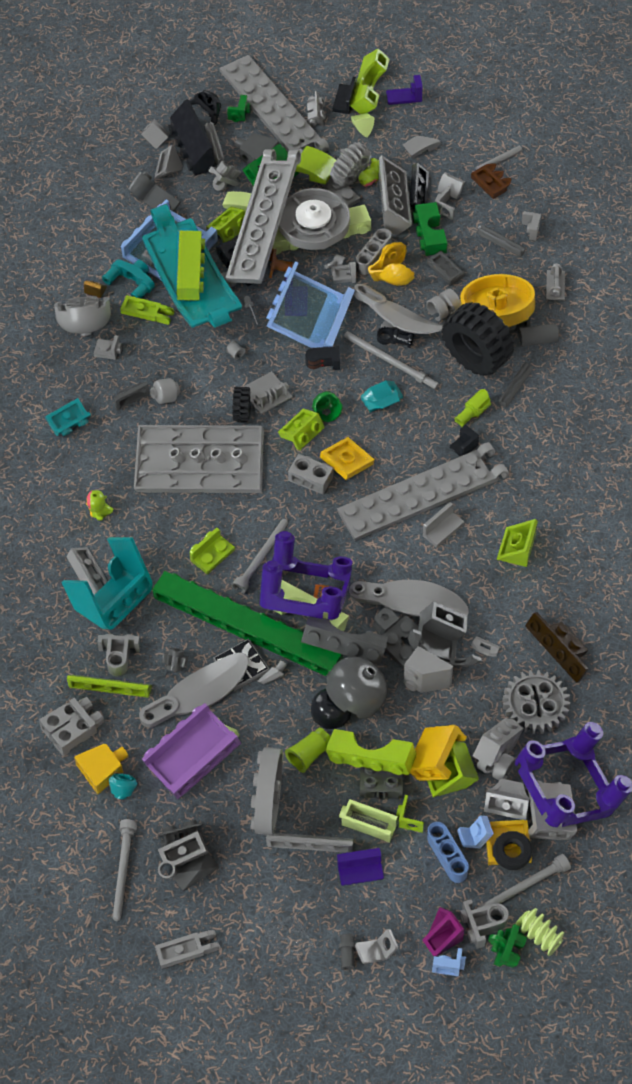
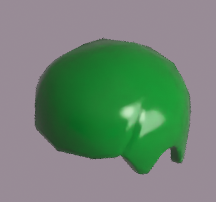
M325 391L313 399L312 409L313 412L319 413L323 422H331L341 415L343 405L336 394ZM330 409L331 414L326 416L322 414V411Z

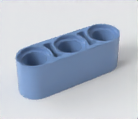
M441 822L431 823L428 827L427 835L429 845L448 877L455 883L465 881L468 876L469 867L467 860L447 827ZM433 833H440L442 836H441V837H435V836H433L432 834H433ZM449 850L452 852V854L446 855L443 853V851ZM460 868L463 872L456 873L453 869Z

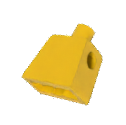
M102 744L78 754L74 758L76 766L98 795L109 786V778L113 774L123 773L120 762L129 756L123 747L112 752L107 744Z

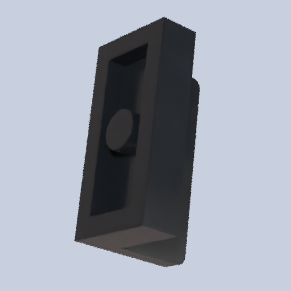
M352 77L350 85L339 84L332 112L350 113V103L356 86V77Z

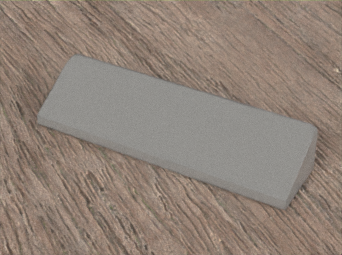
M88 547L70 549L66 556L80 581H88L95 595L103 587L100 579L104 585L108 582Z
M274 833L273 836L266 835L268 847L342 853L353 852L354 839L285 833Z

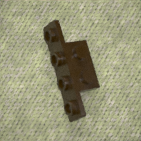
M538 612L533 613L525 627L576 683L580 682L588 671V667L579 657L584 656L588 649L563 622L549 625Z

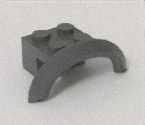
M434 601L420 612L419 629H412L408 637L409 644L414 650L419 646L451 664L453 667H467L482 660V658L475 655L467 658H455L457 640L465 635L467 631L468 616Z

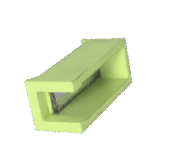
M349 799L347 806L343 805L339 818H342V826L389 843L398 821V816Z

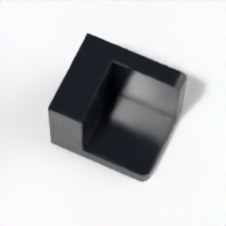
M465 424L460 428L459 438L449 448L459 456L468 454L479 445V435Z

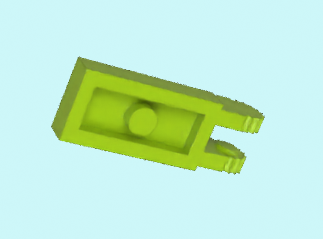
M126 295L120 308L121 314L154 322L157 321L167 325L170 324L171 318L166 315L172 316L175 312L173 308L161 305V303Z

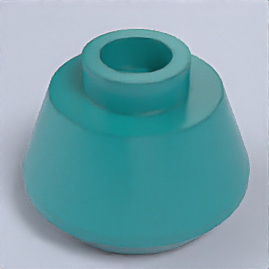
M116 773L109 778L111 793L117 799H127V797L132 795L138 784L136 779L128 774Z

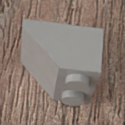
M419 646L404 664V683L411 691L417 690L423 693L450 688L452 685L453 666Z

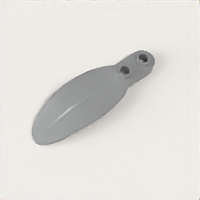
M356 284L354 286L355 292L353 295L355 298L368 304L391 325L403 331L418 334L442 331V324L429 321L399 304L386 300L384 295L365 284Z
M397 580L378 584L357 581L349 588L350 597L354 601L383 605L392 611L420 617V612L433 601L467 616L469 613L468 606L457 594L432 582Z
M245 653L231 654L190 674L177 683L167 696L161 697L140 710L139 718L141 724L152 728L175 715L190 714L196 707L202 706L204 703L210 707L219 702L238 685L245 675L249 663L248 656ZM166 706L172 707L170 710L164 709ZM148 716L154 717L152 720L146 719Z

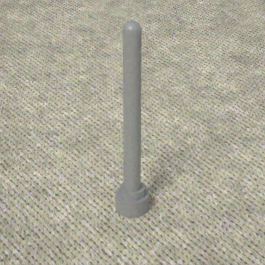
M287 519L280 521L243 576L236 577L233 581L232 588L234 590H237L239 587L243 589L241 593L244 594L247 591L250 583L249 579L274 545L276 534L284 531L288 525Z
M130 819L120 821L119 831L123 838L113 909V920L119 921L122 916L131 837L134 836L137 830V822Z
M560 854L554 858L552 865L479 905L477 908L496 903L501 904L555 872L564 873L570 870L571 865L566 856Z

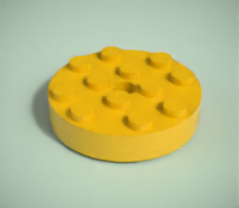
M494 274L480 277L467 284L460 295L461 305L471 302L480 303L481 306L485 305L490 311L493 310L508 327L528 320L535 310V291L533 286L525 279L514 275Z

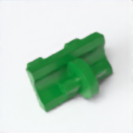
M513 924L512 928L505 929V932L498 930L497 935L491 934L489 936L488 942L493 945L491 951L497 953L493 965L499 967L506 965L512 968L518 965L520 955L512 952V948L514 946L522 949L527 940V937L519 932L520 926Z

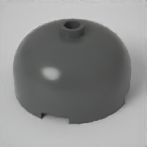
M361 657L344 658L337 662L326 675V691L334 704L343 712L348 710L356 714L357 718L360 719L370 718L375 715L386 701L388 686L385 676L374 663Z

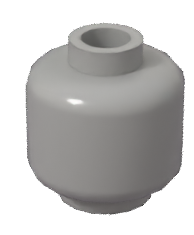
M172 378L156 380L150 389V393L157 403L164 404L175 402L180 395V388L178 383Z

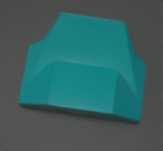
M387 380L368 388L361 395V400L369 412L388 407L403 398L395 382Z

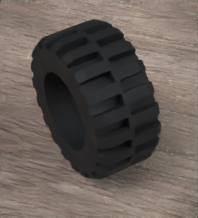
M473 302L465 303L443 323L442 338L445 341L446 348L450 350V354L457 359L459 364H462L465 369L471 370L474 374H479L480 376L492 375L513 355V336L509 333L508 326L503 323V320L493 310L490 311L485 305L481 306L480 303Z

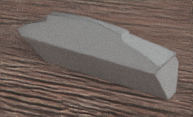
M477 636L471 644L477 652L491 657L497 656L500 646ZM482 644V645H484V646H487V647L490 648V650H489V649H486V648H484V647H482V646H480V645Z

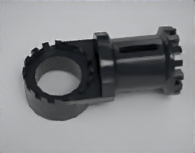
M385 326L377 331V341L380 344L398 343L411 348L414 333L400 331L399 328H386ZM388 334L390 338L382 339L380 335Z

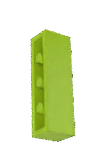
M179 231L177 300H200V293L204 291V282H200V278H204V267H201V264H205V253H201L202 250H205V239H202V231Z

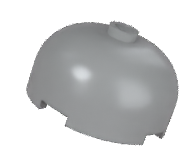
M97 296L76 297L68 299L65 304L61 302L54 304L55 316L59 326L67 332L80 334L81 336L91 335V332L102 329L111 317L110 298L103 297V300H99Z

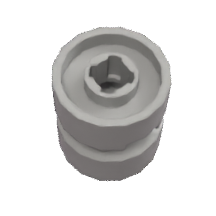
M448 288L441 292L439 296L429 299L426 302V306L431 315L438 312L439 316L435 320L441 321L449 314H453L461 306L458 295Z
M504 753L499 761L491 767L479 760L477 769L486 774L491 772L492 777L497 780L501 778L507 779L508 776L505 774H510L516 758Z

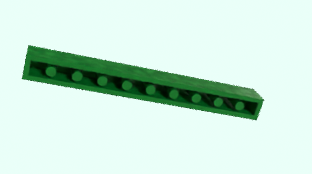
M164 571L153 588L155 599L240 638L249 639L253 644L324 676L327 675L337 662L343 659V654L301 642L304 633L302 630L293 629L282 621H275L264 613L255 612L247 605L235 603L229 597H222L211 589H204L193 581L182 579L175 573Z

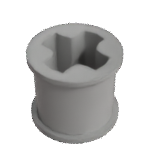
M232 341L226 347V352L234 357V360L239 359L236 356L237 354L242 357L246 351L237 341Z

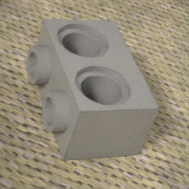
M300 454L297 455L288 470V481L320 494L325 493L333 479V467L327 463H321L309 456Z

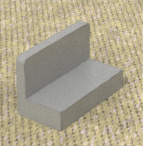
M451 502L423 525V537L436 548L464 525V521L453 513L454 504Z

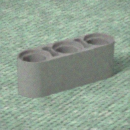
M378 229L356 257V271L359 274H369L368 267L379 260L384 246L391 244V232L388 229Z

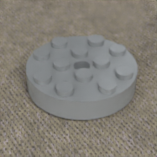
M264 747L263 751L258 752L257 764H260L259 772L254 773L253 786H257L256 795H252L251 808H255V814L251 819V829L255 830V834L273 836L277 823L281 793L283 751L279 748Z

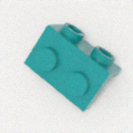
M79 398L48 414L45 416V419L56 436L62 434L64 437L73 431V427L86 425L89 422L88 419L91 413L85 410Z

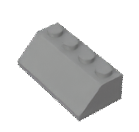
M381 155L379 157V185L383 226L392 234L399 235L412 226L407 174L404 169Z

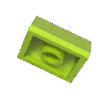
M533 519L506 527L497 560L527 567L536 536L538 521Z

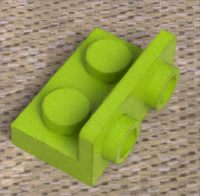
M229 207L207 225L206 228L207 230L210 227L215 228L217 235H220L223 243L231 241L240 232L245 210Z
M303 408L278 433L281 438L292 441L296 449L300 451L324 429V425L319 413Z
M215 528L213 531L208 532L199 544H195L189 552L190 561L208 575L235 550V547L221 536L220 529Z

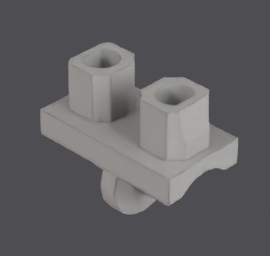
M221 161L217 168L211 166L209 169L210 173L216 174L213 180V187L217 191H223L227 184L232 186L240 184L237 177L241 171L236 166H229Z

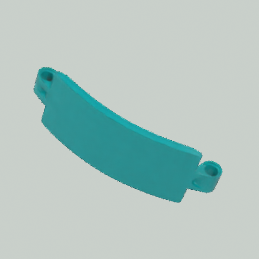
M167 204L151 209V216L157 231L143 235V242L165 288L186 322L192 328L207 322L214 328L232 322L229 314L241 310L242 304L220 273L206 245L205 250L201 251V253H205V264H201V267H204V278H200V282H204V291L200 293V300H177L179 231H198L191 218L175 224L174 216L171 215Z

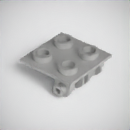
M272 371L243 386L250 387V402L260 414L293 397L288 391L289 385L286 382H280Z

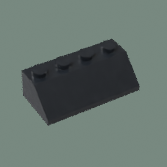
M187 99L171 115V125H168L170 134L175 135L176 146L181 147L182 158L187 159L188 170L193 171L194 176L209 172L211 166L214 167L213 147L189 99Z

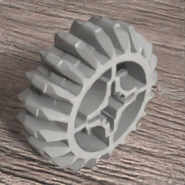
M355 142L348 148H345V151L337 158L331 169L330 175L333 182L341 187L353 184L358 179L359 174L368 167L371 151L360 142Z

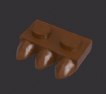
M490 163L472 172L471 178L494 199L507 191V187L512 179H501L504 171H494L496 164Z

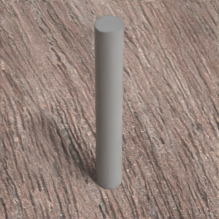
M519 145L477 166L475 169L477 170L490 163L497 165L522 152V147Z

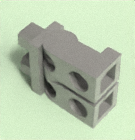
M87 697L79 701L73 698L69 703L62 705L39 719L41 730L53 742V745L63 757L75 746L96 734L97 728L104 723V718L99 711L90 716L87 714L88 711L93 709V705Z

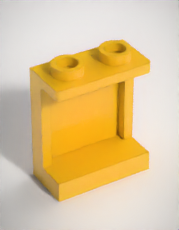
M456 725L425 728L415 748L417 755L410 774L419 781L449 779L452 772L444 764L454 742L465 741L467 736Z

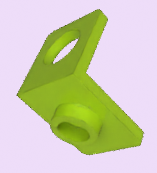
M405 794L403 805H398L396 816L399 818L398 828L423 833L424 822L404 818L408 804V795ZM408 824H413V825H416L417 827H412V826H409Z

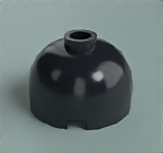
M326 689L319 691L311 702L313 721L325 729L340 728L351 717V712L348 710L343 712L334 704Z

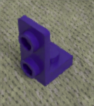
M413 76V83H410V88L386 90L388 105L422 102L423 86L421 76Z

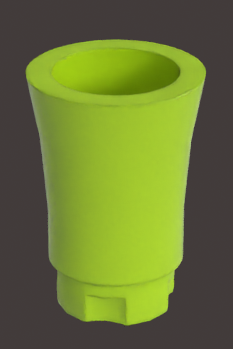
M323 728L312 731L304 739L285 750L287 760L301 773H305L310 765L326 750L330 735Z

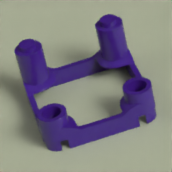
M288 531L276 534L273 559L262 567L260 606L269 610L323 619V612H327L328 620L337 619L339 613L341 614L349 590L353 561L342 556L334 558L331 565L300 561L293 556L295 537ZM283 571L324 578L332 577L336 580L345 581L342 591L337 587L331 586L323 588L321 597L317 599L315 604L284 599L285 592L281 588Z
M587 722L575 737L562 742L542 745L537 741L531 740L515 759L516 766L519 763L521 764L518 772L541 815L545 812L547 813L548 817L545 819V822L552 827H558L561 823H563L562 827L609 817L632 792V781L630 778L624 775H617L609 784L596 762L593 748L603 737V730L595 722ZM569 751L575 758L583 760L599 790L596 793V801L600 809L574 814L575 804L569 796L560 794L556 798L546 799L532 771L542 767L545 755Z

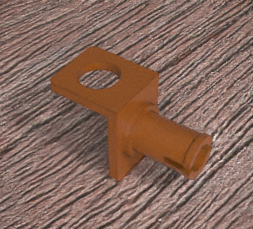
M273 248L268 260L271 261L269 278H272L273 271L286 272L288 267L292 268L293 266L292 261L277 259V249Z

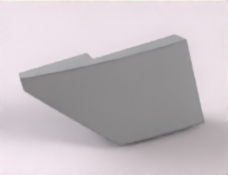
M416 136L404 143L403 146L410 156L415 158L426 150H434L441 145V142L434 138Z

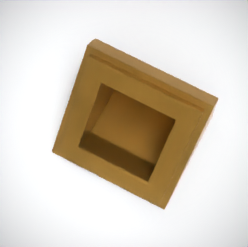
M84 281V293L97 296L98 298L102 297L107 288L106 285L93 281Z

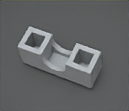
M503 719L482 735L473 757L490 767L499 761L502 753L508 754L514 749L524 728L513 719Z

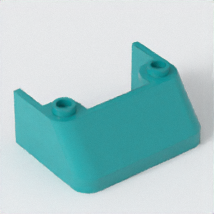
M109 537L107 539L114 554V557L108 564V572L111 579L95 595L88 581L63 580L61 582L74 610L102 629H114L152 590V579L133 537Z

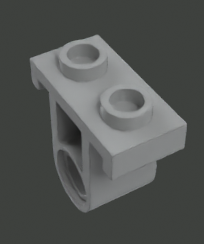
M113 634L98 635L99 651L107 648L106 663L108 672L116 677L124 675L128 669L130 648L140 652L139 636L131 634L125 636H115Z
M472 900L463 902L462 910H460L461 920L463 923L468 924V939L470 943L475 944L476 949L485 947V935L498 932V930H503L506 927L509 914L504 905L496 903L472 910ZM499 915L502 919L496 921L492 919V916Z

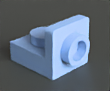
M482 815L478 817L470 828L459 827L457 830L461 844L466 848L481 849L494 834L488 817Z
M458 948L456 960L445 955L434 956L432 972L459 976V970H464L466 959L465 956H461L462 948Z

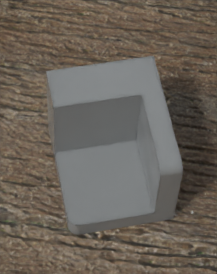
M153 119L142 130L141 135L154 148H158L168 138L169 133Z

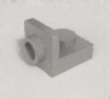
M524 211L522 214V224L527 225L526 233H530L529 240L536 241L541 214Z
M115 335L113 341L98 339L94 350V357L116 360L117 354L122 352V343L119 341V336Z

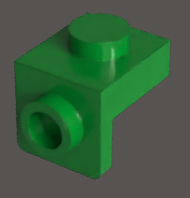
M240 95L238 107L229 106L227 108L228 120L234 122L245 121L246 113H250L251 104L248 103L247 95Z

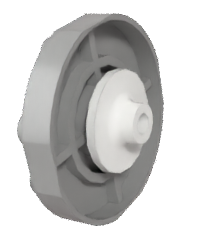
M320 188L303 189L287 197L278 229L284 238L295 247L307 250H324L345 237L350 226V211L348 205L334 192Z

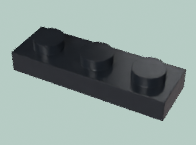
M419 163L413 164L411 171L410 206L414 210L415 205L428 203L429 171Z

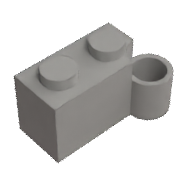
M196 831L158 849L163 860L158 866V873L165 879H172L177 874V867L208 854L209 851L201 833ZM171 864L173 872L169 876H164L163 867Z

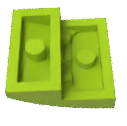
M306 146L301 153V162L297 164L295 171L308 174L309 181L326 185L331 178V169L337 160L321 150Z

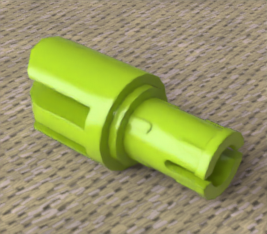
M481 389L465 403V409L454 418L455 422L463 427L471 418L479 417L491 405L488 392L485 389Z

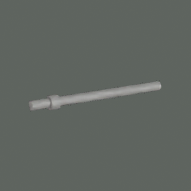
M349 331L344 334V338L414 377L417 382L424 383L435 390L438 388L439 383L429 378L428 374L413 369Z

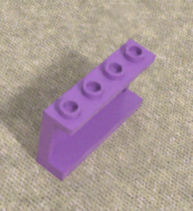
M204 703L202 706L196 707L186 720L180 721L175 730L163 736L157 746L150 748L144 754L142 760L165 787L179 799L235 750L241 742L238 736L233 731H230Z

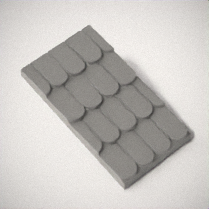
M138 425L134 490L144 493H262L264 428L262 426Z

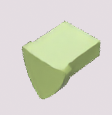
M368 113L351 116L352 123L363 136L368 137L374 126V117Z

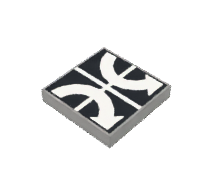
M249 639L213 657L215 662L235 653H245L248 656L249 663L246 673L233 689L234 691L269 671L268 666Z

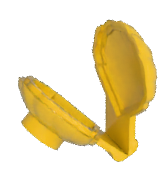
M393 242L384 246L379 260L368 267V272L374 281H385L392 285L402 286L409 284L415 278V273L410 268L401 264L407 253L405 244Z

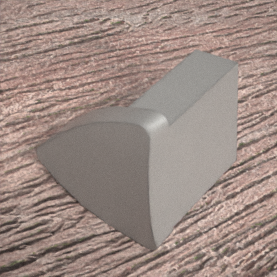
M445 172L440 179L437 192L442 193L449 186L451 187L450 196L458 199L465 181Z
M349 262L348 265L332 266L333 284L356 283L355 262Z

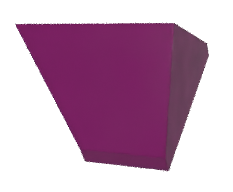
M439 907L430 931L423 939V942L432 955L437 957L463 941L464 928L451 911Z

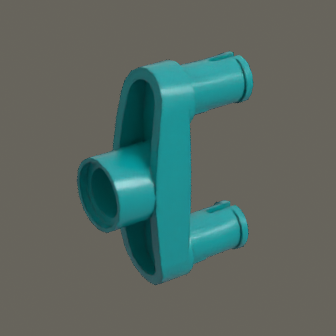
M118 259L102 276L103 282L107 285H110L121 275L129 280H134L139 286L130 295L142 299L155 288L154 282L147 275L149 267L142 260H137L134 264H130Z

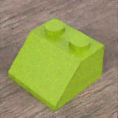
M455 741L444 764L452 772L449 779L430 780L427 782L432 796L437 797L466 789L478 781L479 778L466 743Z

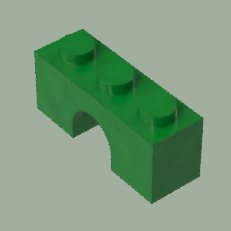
M437 202L415 205V212L412 213L413 223H417V237H421V240H419L420 250H424L425 256L435 255L440 251L444 254L447 253V239L444 229H431L440 225V213Z

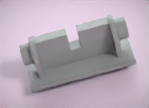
M315 91V97L311 96L307 100L308 124L312 127L319 123L321 126H324V119H326L323 110L325 101L323 97L319 96L317 91Z
M558 263L554 264L551 270H547L546 300L565 301V271H562V267Z

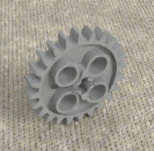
M529 670L528 676L521 672L520 678L514 676L513 682L509 681L508 688L504 689L505 695H503L502 702H504L503 709L506 710L505 716H511L510 719L517 721L520 726H524V732L529 728L532 729L533 734H535L536 729H539L540 733L543 734L544 728L552 732V725L558 728L559 723H564L565 716H568L570 695L566 694L567 687H562V681L555 682V675L548 678V672L544 676L541 675L540 670L537 671L536 675H533V672ZM532 686L535 687L537 703H539V714L541 717L537 716L536 701L533 700L534 691L532 689ZM540 690H547L548 693H543ZM525 692L528 695L523 696L520 693ZM545 708H550L553 711H546ZM524 711H531L532 714H526Z

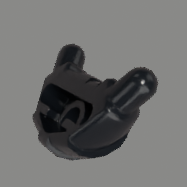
M208 90L195 94L189 100L191 105L199 104L208 112L211 122L216 125L221 109L218 96Z

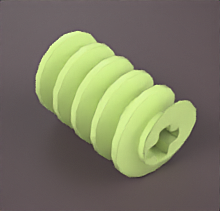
M537 908L526 911L517 920L516 925L521 927L523 934L528 932L527 937L530 940L535 938L534 944H542L541 950H548V956H551L561 945L564 932L556 934L558 928L556 925L550 929L551 920L543 923L544 914L538 917L535 916Z

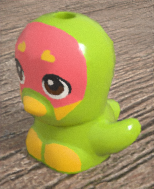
M371 158L370 166L359 174L358 179L362 186H371L379 180V160L376 158Z
M92 490L87 495L86 505L90 510V515L102 521L104 517L113 512V508L105 503L107 496H104L99 490Z

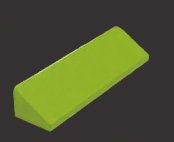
M67 675L69 688L148 698L152 688L151 684Z

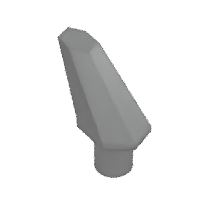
M280 660L276 668L271 667L257 682L264 685L284 677L282 672L287 664Z

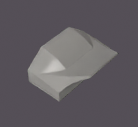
M501 778L493 788L487 790L484 812L526 821L530 798L526 795L524 783Z

